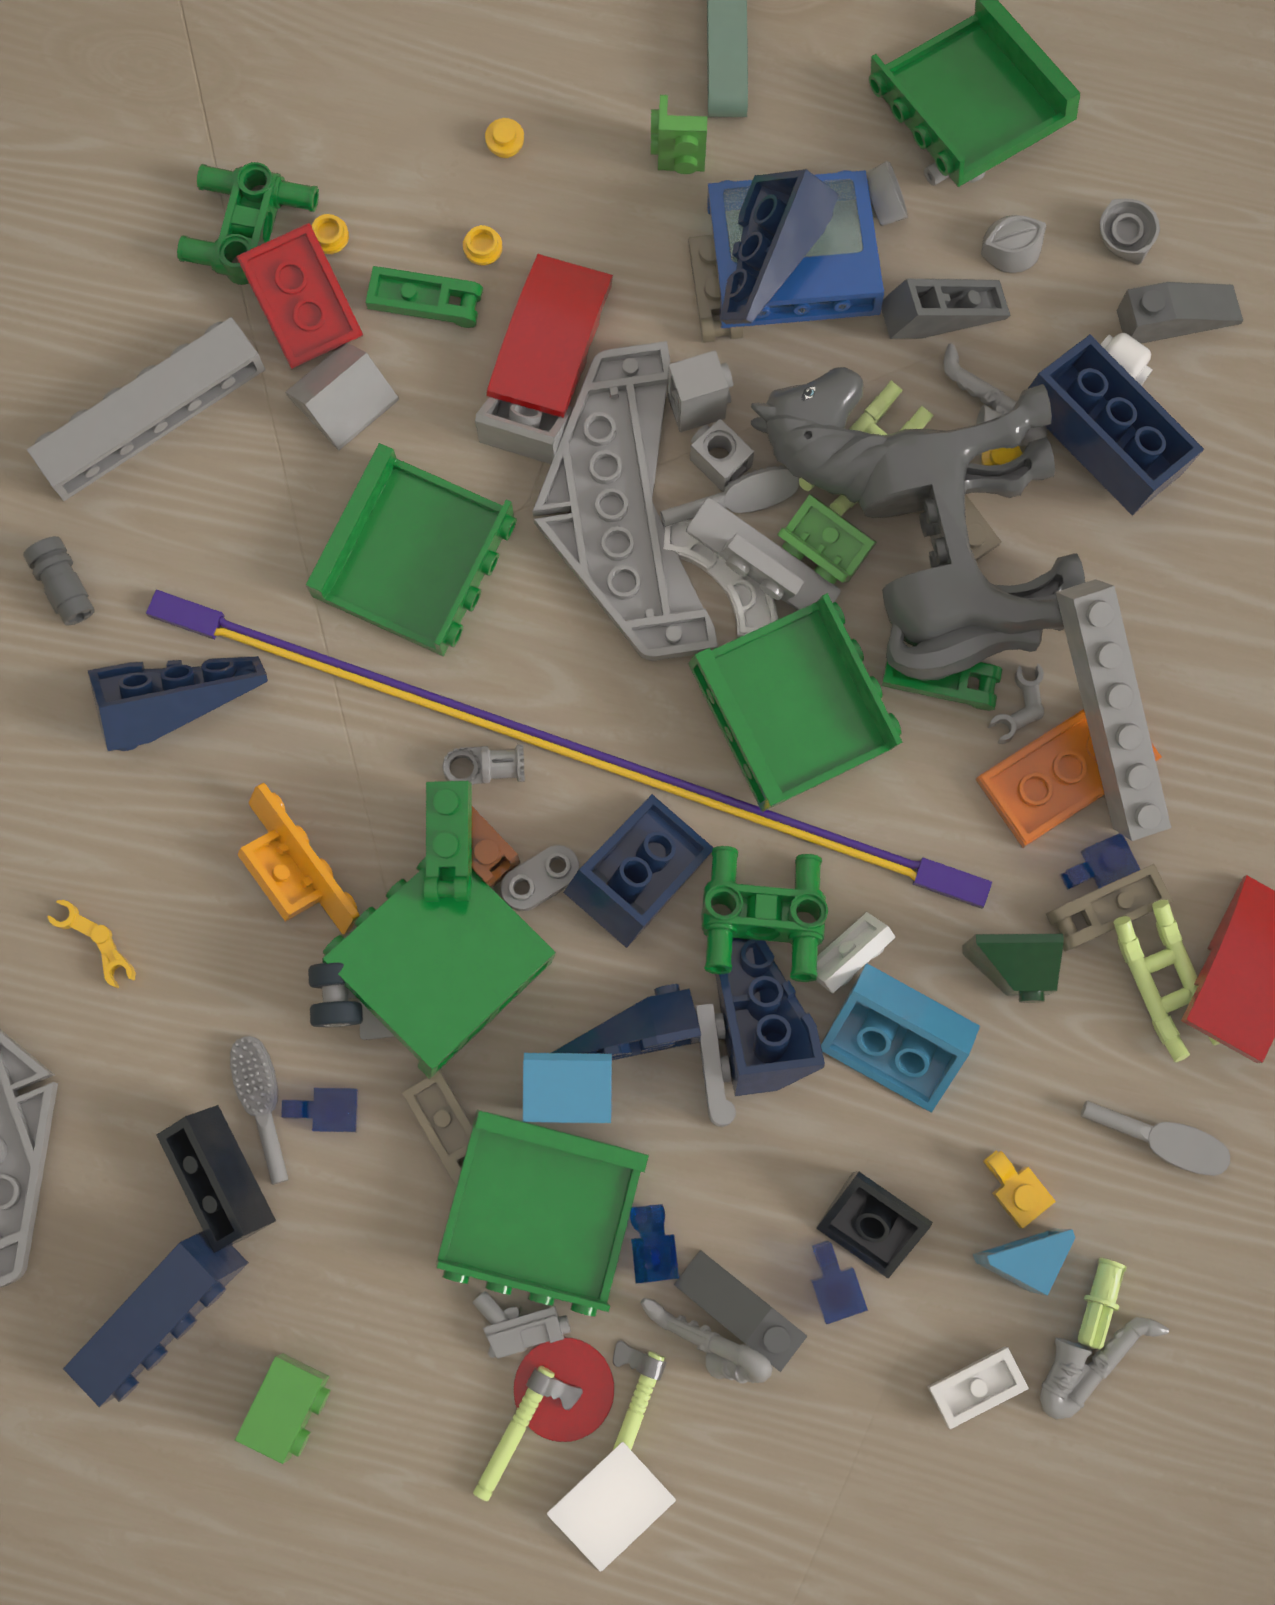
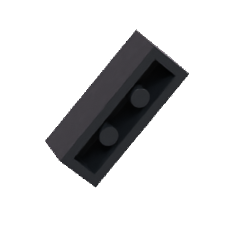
M219 1105L185 1116L156 1134L214 1253L238 1243L276 1222Z

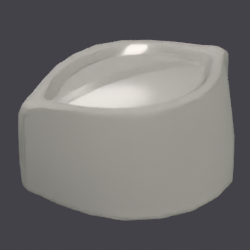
M886 161L870 169L866 174L869 194L880 225L884 226L907 219L908 214L891 163Z
M1134 199L1112 200L1103 212L1100 220V234L1104 245L1109 251L1120 258L1138 265L1142 263L1150 251L1160 231L1156 213L1150 206Z
M1021 215L1004 216L994 222L986 231L983 237L981 255L991 265L1003 272H1023L1031 268L1040 256L1046 223Z

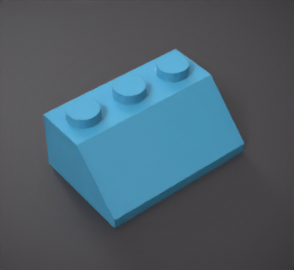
M866 963L821 1043L822 1052L932 1113L968 1058L980 1025Z

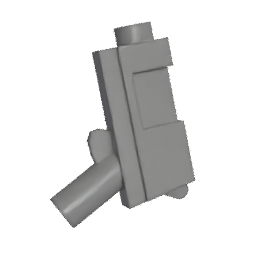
M486 1291L473 1301L476 1308L491 1323L490 1326L483 1327L490 1343L488 1355L491 1358L497 1357L499 1359L526 1351V1348L548 1341L553 1343L565 1339L564 1334L571 1332L567 1315L559 1317L556 1306L519 1317L520 1311L518 1307H511L503 1311Z

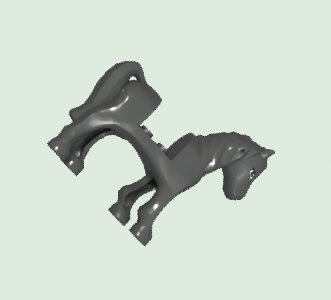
M846 367L833 368L807 384L774 390L770 394L767 403L751 404V408L760 416L751 420V425L756 430L768 434L775 458L786 465L794 477L802 478L831 494L844 495L850 502H858L864 515L867 517L888 518L924 510V512L919 514L922 533L924 537L930 536L934 550L929 552L931 568L900 577L882 589L884 606L888 619L892 624L886 658L888 664L893 669L907 677L920 681L940 680L967 670L984 659L1005 650L1034 652L1041 644L1043 629L1058 631L1064 629L1056 592L1085 583V574L1078 554L1073 553L1058 557L1050 571L1030 582L1010 586L994 585L986 579L979 569L970 548L966 525L965 494L990 493L1013 498L1021 496L1031 480H1044L1054 477V455L1047 437L1029 442L1022 455L1011 462L994 466L970 463L978 454L998 448L1012 449L1020 446L1030 428L1051 424V406L1047 390L1043 384L1023 390L1012 410L1000 417L980 424L952 430L904 429L887 435L845 429L847 418L863 397L864 382L861 376ZM904 641H905L906 643L912 645V647H908V646L904 643Z

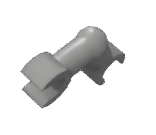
M1039 664L1035 668L1036 680L1034 681L1025 680L1022 676L1021 666L1018 667L1015 673V682L1020 689H1023L1025 708L1010 716L1007 714L996 715L991 720L988 728L999 723H1003L1009 728V733L1003 735L999 739L998 744L1009 742L1016 730L1043 717L1044 708L1041 703L1039 685L1043 679L1044 672Z

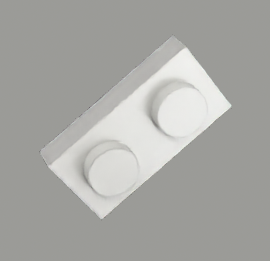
M866 912L817 956L818 978L816 981L831 993H834L838 988L846 985L853 978V975L866 963L880 955L885 946L896 938L888 925Z
M1003 1347L927 1386L949 1429L1029 1389L1008 1347Z

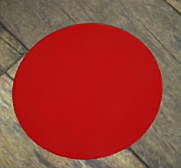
M564 1337L565 1339L553 1343L548 1341L534 1347L520 1363L514 1380L513 1390L516 1408H519V1404L522 1402V1398L528 1389L526 1384L535 1367H546L555 1373V1378L568 1385L582 1389L581 1397L570 1410L563 1408L559 1397L553 1399L552 1396H543L532 1419L529 1420L528 1427L533 1432L545 1439L556 1442L576 1441L593 1433L608 1416L614 1399V1380L605 1358L590 1344L574 1338Z

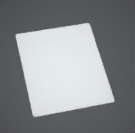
M622 1442L547 1512V1515L599 1571H603L660 1517L676 1499L628 1446Z

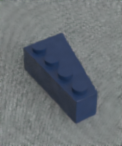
M204 1231L179 1242L68 1362L63 1370L98 1407H101L113 1398L121 1402L138 1386L139 1382L136 1377L145 1368L147 1371H150L166 1356L168 1351L165 1347L174 1338L180 1339L197 1322L195 1317L205 1307H210L226 1291L225 1286L249 1262L232 1245L214 1253Z

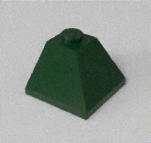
M975 934L962 945V954L1006 996L1019 995L1020 1003L1045 1002V995H1050L1057 991L1064 937L1063 934Z

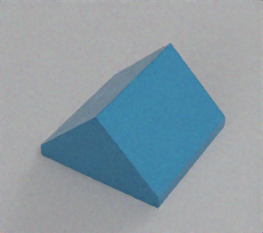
M524 1053L523 1122L611 1123L612 1054Z
M1054 1228L975 1253L973 1257L975 1263L1025 1290L1048 1296L1075 1240L1073 1229Z

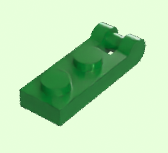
M373 266L365 303L367 309L452 322L460 327L474 328L478 318V312L475 310L476 302L481 301L483 287L479 283L468 280ZM450 296L459 297L461 299L460 306L449 304Z
M886 659L881 686L967 704L980 710L991 711L995 710L997 696L994 694L996 683L1001 681L1003 669L993 664L979 662L967 670L940 680L920 681L896 671L888 664ZM969 677L980 680L978 690L967 688Z
M470 781L426 782L425 901L440 902L442 897H454L456 902L470 901L472 893V783ZM455 868L454 880H442V869Z

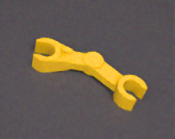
M57 900L56 903L68 908L69 917L65 921L59 922V920L48 915L49 922L60 929L73 928L90 937L97 944L102 956L103 973L106 982L115 988H119L118 983L114 979V972L119 967H124L128 978L134 981L136 976L135 969L117 950L112 939V931L104 925H98L79 915L77 907L69 901Z

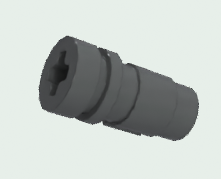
M53 536L42 539L24 551L23 556L29 568L33 569L32 573L35 579L42 581L50 604L55 613L61 616L66 626L78 624L94 614L95 609L88 598L89 595L79 576L72 569L73 560L67 554V549L60 537Z

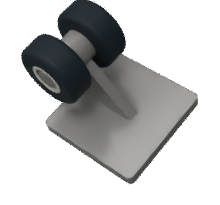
M320 963L309 967V985L312 988L322 989L323 1003L313 1004L310 1007V1024L312 1026L343 1027L360 1024V1038L362 1040L395 1037L344 985V980L338 975L344 966L343 963Z

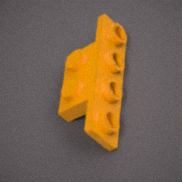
M265 783L259 784L252 793L249 806L269 833L241 847L237 854L285 922L315 904L320 903L342 934L351 931L355 921L360 916L355 900L349 893L343 892L337 884L329 864L316 855L309 845V839L305 831L300 826L295 825L285 812L282 799L275 792H271Z

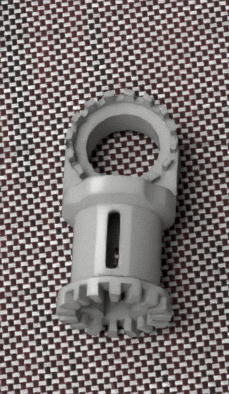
M516 745L515 749L489 750L488 746L455 748L447 753L442 765L447 781H470L474 785L490 783L491 779L517 778L518 782H525L523 745ZM458 758L470 760L474 766L472 774L464 779L454 777L450 773L452 762Z

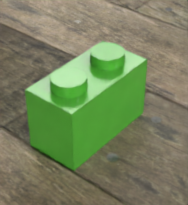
M284 1353L275 1356L235 1441L281 1464L287 1462L292 1454L299 1457L311 1434L310 1431L305 1429L312 1412L317 1415L320 1414L331 1392L330 1389L325 1387L330 1376Z

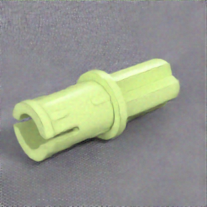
M1105 1258L1098 1259L1099 1264L1090 1295L1084 1296V1300L1088 1303L1078 1335L1079 1343L1093 1349H1102L1104 1347L1113 1311H1118L1120 1307L1116 1304L1124 1272L1127 1269L1125 1265Z

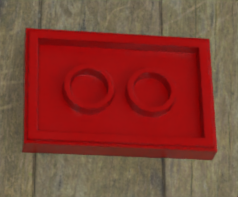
M310 222L236 256L291 370L363 336L362 330Z

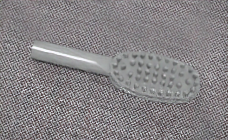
M782 465L780 467L760 468V470H754L752 473L747 472L746 475H741L740 478H735L732 482L729 481L728 485L724 487V492L660 511L661 519L665 527L692 519L707 498L713 499L724 508H728L736 513L765 509L791 497L798 489L799 478L794 477L787 467Z
M251 1036L242 1037L236 1040L230 1051L233 1084L245 1111L251 1116H255L271 1183L275 1185L289 1180L272 1117V1111L276 1108L278 1102L275 1070L263 1043Z
M1086 1101L1083 1105L1081 1117L1148 1142L1149 1147L1156 1155L1181 1169L1197 1174L1215 1176L1226 1171L1230 1164V1153L1227 1147L1212 1135L1197 1128L1173 1122H1161L1152 1126L1090 1101Z

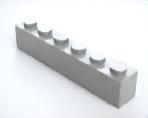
M230 317L224 322H217L211 325L203 336L192 343L180 345L172 352L169 358L158 365L146 367L138 374L135 380L124 387L112 389L104 396L101 402L90 409L78 411L70 418L67 424L56 431L41 435L27 451L54 490L65 501L265 371V367L258 352L234 319Z
M1094 579L1057 591L1056 596L1113 829L1130 841L1170 829L1171 824L1115 586Z

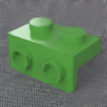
M660 95L659 109H651V155H658V170L676 171L680 174H692L696 171L705 172L707 116L667 115L668 95Z
M811 494L806 498L787 527L781 528L777 534L785 540L782 547L799 560L807 556L818 565L814 571L832 584H835L837 580L842 583L849 582L877 543Z

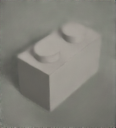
M716 350L668 365L667 397L679 432L710 424L719 419L723 420L726 417L727 403H731L729 387H733V380L728 364H720Z

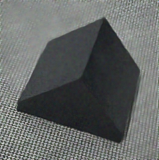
M860 1171L851 1173L816 1229L889 1279L930 1229L933 1222Z

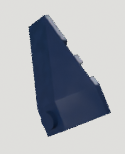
M259 656L212 658L204 661L202 666L197 667L182 665V660L167 661V668L144 669L143 662H129L88 670L107 751H129L137 748L139 745L151 743L268 682L267 673Z

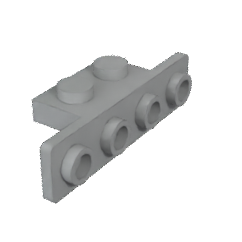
M707 498L686 528V532L725 559L726 565L734 572L742 576L748 575L760 584V589L776 600L782 599L796 610L817 602L822 595L827 593L833 603L841 592L837 586L825 580L810 567L711 498Z

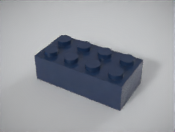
M1091 334L1039 372L1028 387L1029 389L1041 384L1045 386L1052 415L1051 424L1045 425V427L1132 516L1178 479L1204 450Z

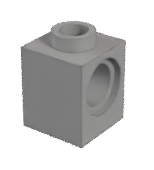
M721 419L711 427L704 425L691 439L690 460L722 492H724V487L728 485L729 481L732 482L735 478H740L753 465L754 451ZM719 447L727 450L729 455L718 459L711 456L709 451Z

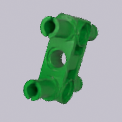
M259 162L245 164L235 168L234 171L201 164L197 174L198 189L230 195L219 239L215 242L182 235L178 242L177 258L180 262L186 261L211 266L212 270L217 274L227 276L233 283L238 285L249 284L240 264L232 263L236 256L270 241L277 211L282 205L315 212L319 200L318 186L285 181L284 176L271 172L266 165ZM265 185L261 190L251 191L255 186Z
M731 846L714 847L712 849L711 881L704 887L703 908L701 912V928L704 935L707 936L705 971L712 974L730 973L732 970L733 938L792 944L790 978L798 982L816 981L818 978V946L822 944L825 937V921L828 915L826 897L820 890L822 858L814 854H800L796 856L795 889L745 885L736 883L739 851ZM717 904L725 905L732 913L728 915L718 914L713 910L712 906ZM797 913H809L816 921L813 923L803 922L798 918Z

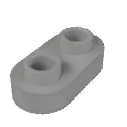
M556 845L545 849L506 874L501 884V893L505 902L517 911L534 909L566 889L579 870L578 858L571 849L565 846ZM556 859H561L566 863L565 870L560 873H555L550 869L551 863ZM520 881H525L530 885V890L525 895H518L514 891L515 885Z

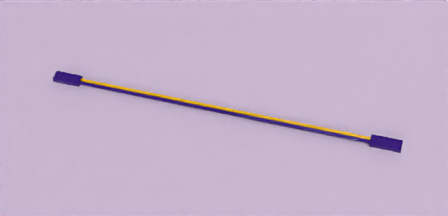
M157 589L147 609L146 614L148 617L214 640L216 636H224L909 876L914 880L912 885L981 909L985 906L992 881L924 857H922L921 861H913L770 810L762 812L759 806L227 621L224 618V614L220 611Z

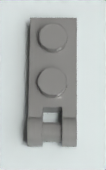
M713 1004L697 1005L695 1011L701 1031L699 1044L708 1115L714 1125L725 1127L734 1120L736 1110L734 1105L726 1100L723 1082H731L728 1056L720 1057L718 1039L726 1038L723 1014H715Z

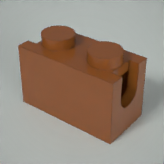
M472 806V870L487 885L493 888L508 872L520 863V860L514 849ZM504 857L503 863L493 872H490L489 870Z

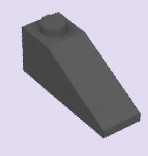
M906 279L883 299L881 308L890 339H922L1006 320L1011 316L1000 280Z
M1163 282L1127 289L1116 310L1122 333H1127L1141 344L1239 325L1243 322L1235 289L1231 284Z
M701 1250L674 1284L747 1346L764 1355L779 1372L783 1370L807 1338L805 1333Z

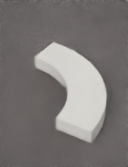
M692 519L665 527L663 549L676 551L680 559L704 570L724 590L735 614L737 638L778 620L774 598L763 592L758 582L748 575L742 576L734 572L726 565L725 559L686 532V528Z

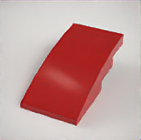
M537 254L509 323L486 396L564 418L587 363L588 350L598 329L600 314L612 287L613 275Z
M1245 875L1207 948L1211 952L1194 983L1198 987L1181 1021L1253 1062L1263 1063L1275 1038V890Z

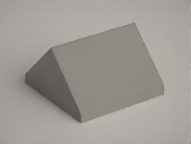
M349 343L336 349L285 392L338 451L399 400L369 355Z
M489 397L476 413L475 423L479 442L552 464L574 407L568 406L564 418Z

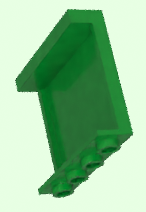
M976 0L974 15L886 65L877 54L871 56L869 84L872 91L877 97L882 96L890 105L895 119L899 123H905L911 130L917 145L923 150L926 149L931 154L940 173L944 176H949L957 187L962 186L1077 119L1080 91L998 0Z
M379 443L311 573L306 587L313 598L444 657L448 647L454 648L461 637L463 625L460 623L466 611L472 612L479 601L481 589L478 587L484 575L490 576L496 567L499 559V553H496L502 539L507 541L514 531L517 518L514 517L512 502L506 499L504 504L500 505L397 459L394 449Z
M828 593L822 595L817 602L716 649L711 650L707 648L695 654L688 663L762 812L870 761L903 743L900 737L902 734L900 724L892 713L887 712L881 700L883 697L881 686L874 676H869L863 664V651L855 639H850L844 627L845 616L836 602L832 603Z
M425 857L418 864L416 869L419 872L408 882L404 878L399 880L387 892L386 898L388 900L377 910L373 906L365 910L354 923L357 927L346 938L342 935L337 936L323 950L325 956L322 958V963L337 962L344 964L342 970L338 973L344 980V985L419 1060L418 1068L431 1079L552 963L556 952L473 870L470 901L456 902L454 897H442L440 902H426L424 898ZM455 868L442 869V880H454Z
M477 1109L435 1263L436 1268L444 1270L442 1277L451 1281L468 1284L470 1277L487 1281L485 1288L494 1292L511 1295L512 1288L529 1292L528 1299L537 1303L553 1306L555 1299L572 1303L570 1310L580 1314L595 1317L597 1309L609 1312L610 1305L607 1302L640 1173H645L649 1155Z

